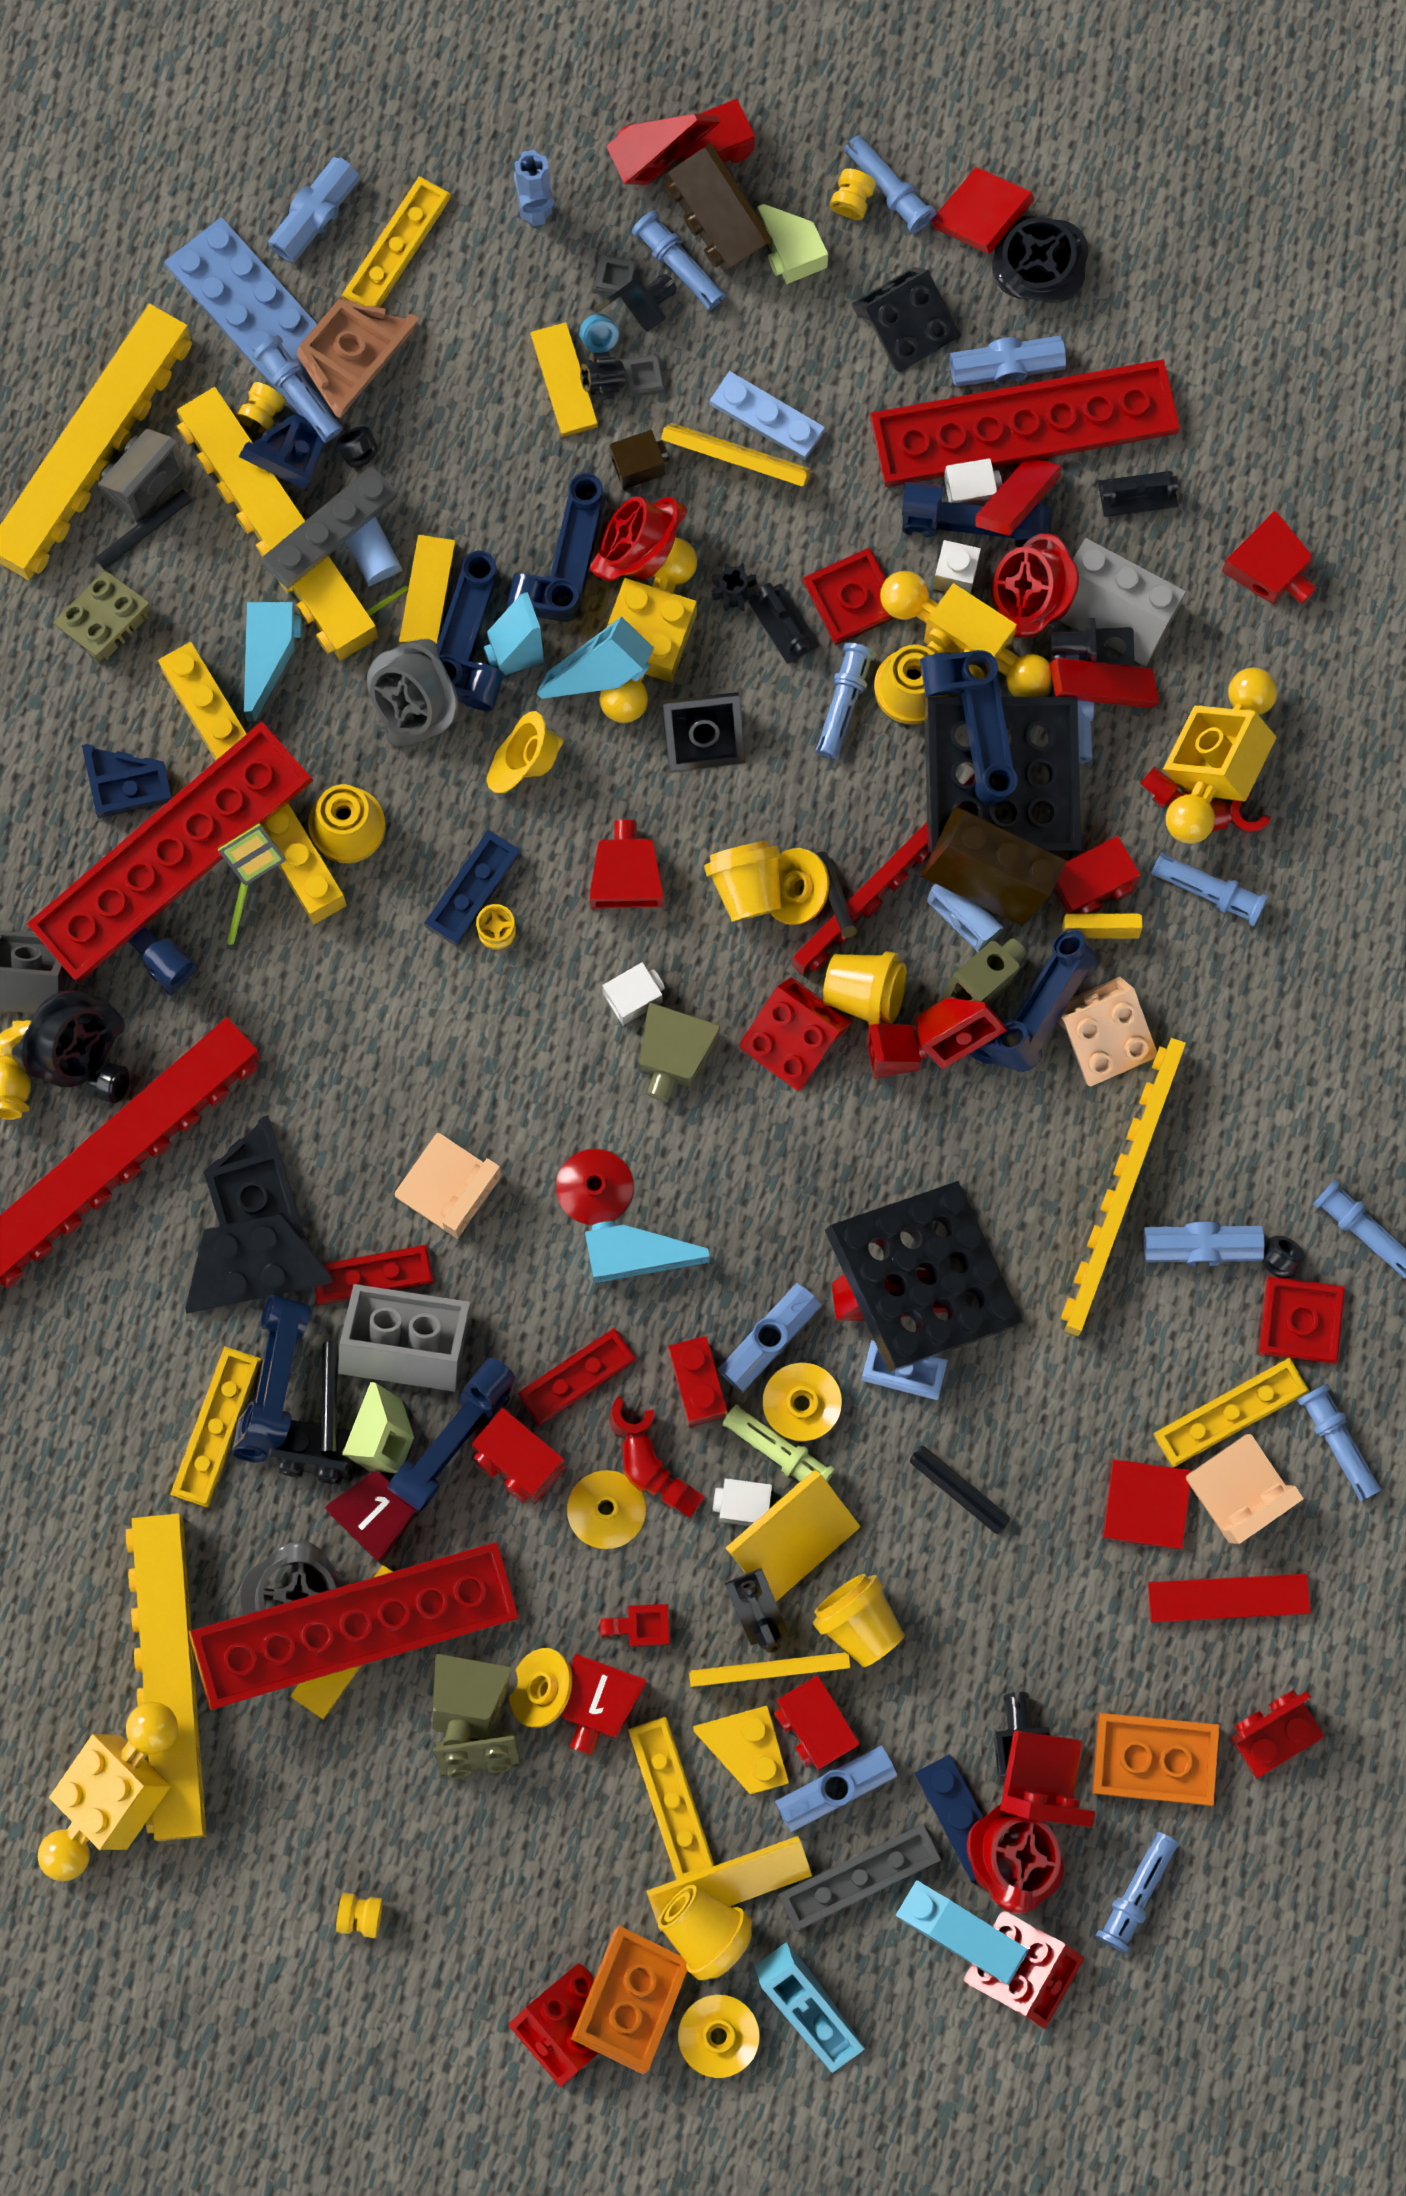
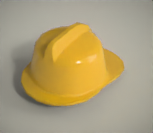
M537 711L525 714L519 720L513 732L496 751L486 780L489 789L493 792L505 793L513 789L524 777L543 776L554 765L557 753L563 744V739L560 735L546 728L543 716Z

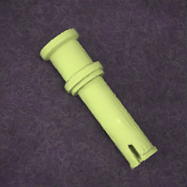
M737 1404L723 1421L722 1425L729 1428L754 1448L782 1466L781 1471L787 1478L792 1476L801 1482L815 1469L828 1483L836 1470L831 1465L829 1467L824 1466L810 1456L805 1446L801 1447L799 1445L794 1447L769 1427L741 1409Z

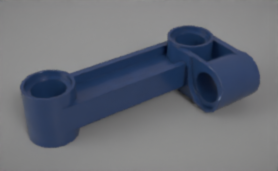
M581 473L571 480L551 575L540 577L529 574H514L506 610L520 594L528 592L536 617L569 622L579 615L601 514L605 505L603 486L596 475ZM585 490L596 492V495L590 500L578 498L579 494ZM562 595H568L573 598L572 602L567 606H557L554 604L555 600Z
M915 482L905 483L902 507V532L906 535L917 532L925 533L924 537H932L935 535L936 529L1014 538V544L1019 548L1023 547L1035 535L1050 533L1052 510L1048 506L1037 504L1013 533L1008 536L976 527V514L983 506L943 502V486Z
M477 550L468 554L463 561L462 571L437 646L438 655L445 670L456 674L451 682L456 690L458 702L464 703L471 708L490 712L494 708L504 673L493 666L470 661L494 588L497 584L498 574L496 562L492 555L485 551ZM479 567L490 571L486 577L481 579L473 577L471 572Z
M985 650L937 653L921 658L919 662L926 697L949 694L961 695L976 777L975 791L977 797L987 805L1001 804L1016 789L1018 777L1012 763L997 678L998 664L996 658ZM969 665L980 667L984 672V679L975 678L970 673ZM989 777L999 778L1003 782L1004 791L994 790L989 784Z
M145 927L128 940L142 955V960L148 969L147 973L155 982L159 981L165 987V992L170 996L199 969L194 961L173 940L167 937L162 941H158Z
M1070 929L1056 937L1052 945L1054 953L1013 1019H1000L1005 1024L1007 1031L969 1053V1055L985 1064H995L1016 1070L1017 1072L1029 1071L1037 1066L1042 1058L1041 1047L1083 979L1092 975L1098 967V957L1082 932Z
M270 1295L267 1299L261 1317V1328L268 1330L257 1396L256 1401L250 1402L237 1422L232 1454L237 1459L252 1463L263 1462L267 1459L269 1449H276L282 1446L287 1437L291 1414L283 1411L295 1342L296 1339L302 1338L310 1318L309 1305L275 1295Z
M488 1358L466 1384L464 1391L458 1399L457 1403L462 1408L416 1464L407 1460L400 1467L389 1483L388 1490L419 1512L429 1504L441 1485L436 1480L438 1475L483 1421L488 1425L502 1405H507L510 1399L509 1394L515 1381V1376L509 1367L494 1358Z

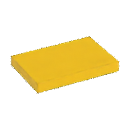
M814 1469L726 1547V1550L745 1574L762 1568L774 1599L778 1601L861 1526L824 1477Z

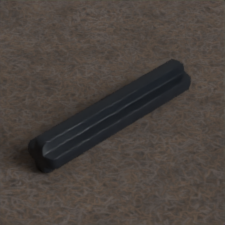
M920 1446L913 1453L910 1463L991 1531L996 1534L1003 1531L1010 1521L1009 1515L925 1446Z

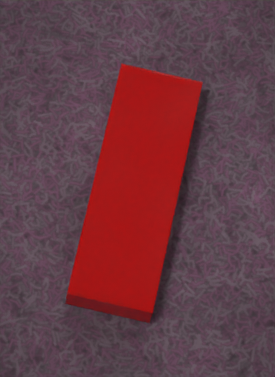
M1035 458L1024 460L976 514V527L1010 536L1061 477V465Z
M1055 658L1050 663L1055 697H1078L1079 701L1151 709L1159 703L1154 672L1151 668Z
M427 1244L323 1264L324 1267L333 1273L335 1281L330 1284L316 1286L315 1293L317 1304L320 1306L350 1300L354 1284L396 1291L434 1284Z
M614 1327L517 1392V1396L536 1424L541 1426L637 1360Z

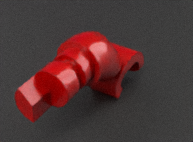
M1155 766L1140 783L1155 795L1152 800L1162 808L1164 805L1169 807L1175 799L1183 795H1189L1187 791L1184 794L1179 792L1177 789L1180 786ZM1212 799L1210 802L1215 814V824L1212 832L1227 829V824L1232 823L1236 829L1244 833H1255L1262 830L1269 823L1272 816L1263 814L1260 820L1247 822L1239 813V807L1244 801L1233 800L1231 804L1226 805L1225 800Z
M621 1395L618 1396L609 1412V1424L617 1436L626 1439L622 1442L625 1476L642 1493L644 1490H647L654 1496L659 1493L663 1496L662 1502L672 1509L675 1507L691 1518L705 1496L677 1477L675 1480L670 1478L671 1472L662 1467L663 1461L657 1458L651 1438L645 1436L653 1421L654 1409L645 1410L643 1421L640 1423L630 1424L621 1416V1409L624 1407L625 1401Z

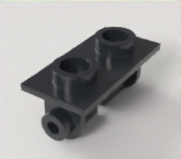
M1172 471L1098 480L1104 517L1178 507L1176 495L1178 479L1177 476H1173Z
M771 583L763 585L758 590L760 595L757 596V599L748 601L786 664L820 646L781 583L774 587Z
M762 1568L726 1582L725 1586L750 1645L759 1644L760 1648L765 1649L768 1653L777 1651L781 1646V1634L788 1632Z

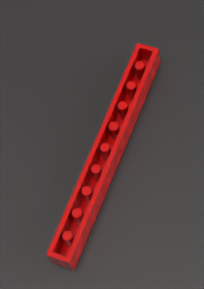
M228 1017L221 1021L0 1215V1287L3 1285L5 1288H9L22 1277L23 1271L21 1269L32 1259L38 1262L47 1256L53 1249L51 1242L63 1233L65 1236L73 1233L82 1224L83 1220L80 1217L91 1207L97 1210L105 1205L112 1197L110 1191L121 1181L124 1184L132 1181L141 1172L142 1168L139 1165L150 1155L153 1158H157L163 1154L171 1145L169 1139L180 1129L182 1132L190 1130L200 1120L201 1117L198 1114L208 1104L214 1107L221 1103L230 1093L228 1087L238 1078L241 1081L248 1079L258 1069L257 1061L261 1059L258 1050Z

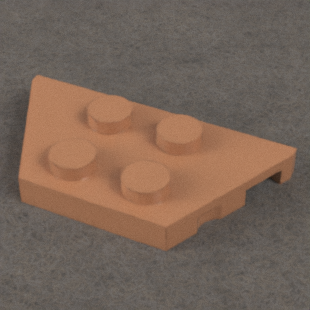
M338 299L299 345L296 355L337 417L341 418L412 333L419 321L417 316L408 314L406 319L386 315L385 308L365 307L357 302Z

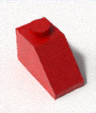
M946 998L915 1017L921 1047L941 1069L946 1068L1007 1031L1005 1024L985 1002Z
M869 1025L866 1043L874 1079L920 1070L921 1059L926 1058V1051L921 1047L919 1036L915 1035L913 1025Z

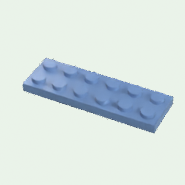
M220 217L165 260V267L272 388L285 397L287 405L295 413L305 417L289 394L283 388H279L272 383L273 376L261 361L254 359L253 353L265 341L279 335L283 340L282 346L291 358L301 363L296 355L298 347L315 328L317 323L229 224ZM301 363L303 369L302 375L305 377L306 381L314 389V391L317 393V395L320 397V399L323 401L326 407L330 408L327 401L319 391L318 387L310 377L309 373Z

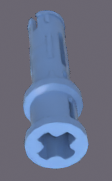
M862 135L852 138L849 142L854 147L852 148L847 144L844 152L851 157L864 173L874 178L876 186L887 197V207L901 215L908 223L907 229L912 234L926 227L936 215L935 208L931 205L927 206L916 194V188L913 184L903 183L865 141Z
M656 210L648 212L635 224L632 234L636 238L641 237L653 251L652 256L655 260L664 261L697 296L706 309L711 311L721 303L719 298L721 300L725 299L726 294L683 249L680 236L677 233H671L659 220L660 214Z
M277 335L268 339L254 351V359L264 364L273 376L272 383L279 388H283L289 394L296 406L316 430L324 443L329 442L340 434L343 427L333 417L302 375L301 363L294 361L282 346V338Z
M855 643L844 644L843 652L845 656L840 672L836 673L833 678L834 685L836 686L834 697L815 750L816 754L830 759L834 758L835 760L839 759L842 743L846 736L858 695L866 690L867 683L865 678L870 662L874 661L877 656L876 652L872 649Z
M1163 852L1160 853L1151 872L1153 876L1171 882L1180 888L1217 904L1216 908L1222 913L1229 911L1249 920V925L1253 927L1268 899V895L1264 893L1259 896L1239 887V882L1236 880L1225 882Z
M1335 1179L1313 1205L1316 1208L1322 1207L1339 1222L1337 1227L1345 1231L1349 1229L1405 1279L1406 1248L1365 1212L1367 1208L1362 1201L1356 1202L1339 1187L1340 1182Z
M1327 1383L1304 1395L1297 1401L1300 1405H1305L1316 1425L1314 1428L1316 1435L1324 1436L1361 1502L1381 1491L1382 1488L1374 1478L1360 1450L1345 1426L1347 1417L1345 1413H1340L1328 1393L1330 1386Z
M1161 1832L1155 1833V1837L1141 1864L1138 1866L1122 1898L1118 1897L1117 1900L1113 1901L1111 1906L1114 1910L1103 1930L1097 1931L1096 1938L1122 1953H1128L1130 1948L1127 1944L1138 1923H1144L1146 1919V1912L1143 1910L1157 1883L1160 1881L1172 1855L1179 1846L1176 1840Z

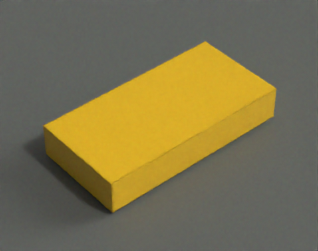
M1066 914L1062 923V932L1075 929L1082 932L1086 939H1136L1140 937L1142 931V915Z

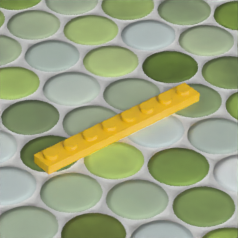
M1171 1038L1167 1049L1159 1046L1152 1065L1153 1069L1158 1070L1154 1084L1146 1082L1139 1100V1104L1145 1106L1141 1120L1133 1118L1126 1136L1127 1140L1132 1141L1128 1155L1120 1153L1113 1175L1120 1177L1115 1191L1107 1189L1100 1211L1107 1213L1102 1227L1094 1225L1086 1246L1093 1249L1089 1263L1081 1261L1073 1282L1080 1285L1076 1299L1067 1298L1060 1318L1067 1321L1064 1332L1079 1337L1186 1045L1185 1042Z

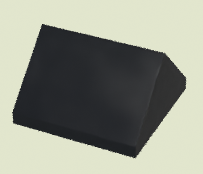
M739 692L662 701L670 772L745 763Z

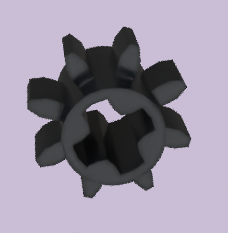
M609 352L592 353V360H587V363L582 364L580 370V379L584 391L590 392L591 395H596V400L614 399V392H619V389L625 385L626 376L623 363L620 360H616L615 357H610Z
M726 563L721 575H712V582L717 586V588L711 591L713 600L723 599L724 611H728L730 606L739 607L741 611H745L744 603L748 599H757L756 591L750 588L757 584L756 575L751 574L747 576L745 564L742 563L739 567H730ZM728 587H734L733 591L728 590Z

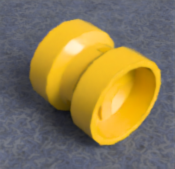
M844 169L838 180L840 189L833 194L829 206L836 214L853 220H862L868 208L866 200L873 195L876 181L862 171Z
M255 382L248 392V403L241 405L236 418L249 428L255 420L261 424L258 432L264 434L265 431L273 427L274 421L272 417L282 411L286 404V399L272 387Z
M500 904L486 906L479 912L476 927L480 941L484 946L492 950L507 948L516 936V926L512 912Z
M343 1892L338 1909L336 1932L350 1934L352 1931L361 1932L364 1937L377 1939L383 1898L369 1897L367 1900L358 1899L355 1894Z

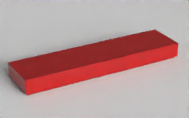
M1307 1574L1147 1583L1150 1623L1310 1614Z

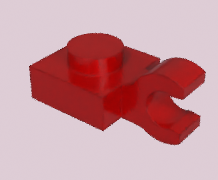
M668 1604L629 1605L627 1607L628 1618L600 1619V1637L628 1635L629 1647L668 1646L670 1644Z

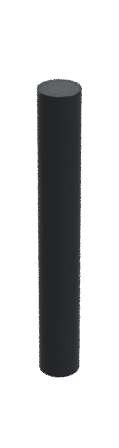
M184 489L180 490L95 557V561L105 570L190 503L192 499Z
M818 852L816 854L824 862L829 874L828 898L841 933L844 937H852L856 934L857 928L827 852Z
M332 1341L322 1344L321 1455L325 1457H332L337 1454L338 1344Z

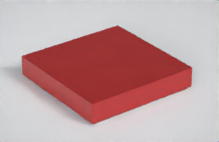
M975 167L933 217L931 222L938 231L990 254L1035 199L1031 191Z
M870 547L802 578V582L835 646L895 619L882 606L880 592L886 577Z
M1267 1276L1258 1355L1336 1365L1339 1355L1345 1286Z
M1113 1459L1102 1539L1182 1550L1190 1489L1186 1476L1192 1470Z

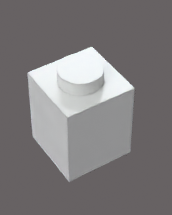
M990 458L948 465L945 468L944 481L948 501L951 503L984 506L1002 486L999 470L993 471Z
M944 540L933 589L947 592L950 586L955 583L971 594L981 548Z
M643 962L602 985L603 994L622 1025L646 1013L649 1003L656 1005L663 1003L661 991L665 989L664 984L654 969L648 972Z
M725 1478L724 1488H716L713 1511L720 1512L719 1522L751 1526L769 1510L772 1485Z

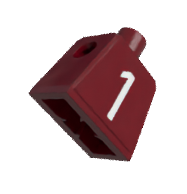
M375 1470L331 1501L325 1507V1510L381 1564L415 1518L418 1511L388 1490L390 1482L379 1471Z

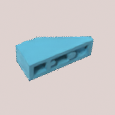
M528 592L520 594L487 631L489 645L483 646L489 665L497 666L504 673V676L544 663L540 625Z
M247 602L244 713L247 722L256 721L295 650V638H302V615H296L293 602Z
M621 616L550 669L537 695L544 699L621 687L630 679L635 682L649 669L650 664L647 661L654 647Z
M614 1221L594 1224L591 1231L585 1232L594 1283L709 1263L708 1248L627 1225L615 1226Z
M917 1880L896 1914L899 1919L911 1928L1008 1986L1029 1951L1023 1945Z
M788 1942L754 1965L761 1988L832 2073L865 2050L859 2038L818 1980Z

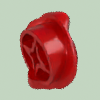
M633 497L627 500L610 520L603 536L601 550L590 565L591 572L605 581H614L623 575H627L640 582L651 578L668 558L675 541L677 527H679L688 513L687 507L672 497L662 498L653 504L641 497Z
M1055 534L1035 535L1023 547L1016 548L1006 554L997 567L991 585L992 602L1000 614L1017 624L1014 635L1016 638H1031L1038 635L1048 624L1062 619L1073 604L1079 588V572L1062 538Z
M1000 1804L984 1818L978 1820L971 1828L967 1839L968 1856L978 1883L984 1890L990 1893L993 1900L1002 1909L1011 1913H1027L1035 1909L1043 1900L1058 1890L1064 1876L1063 1859L1056 1836L1043 1821L1027 1819L1000 1811ZM1004 1833L1002 1843L998 1846L999 1840ZM1032 1869H1034L1031 1877L1027 1881L1029 1873Z

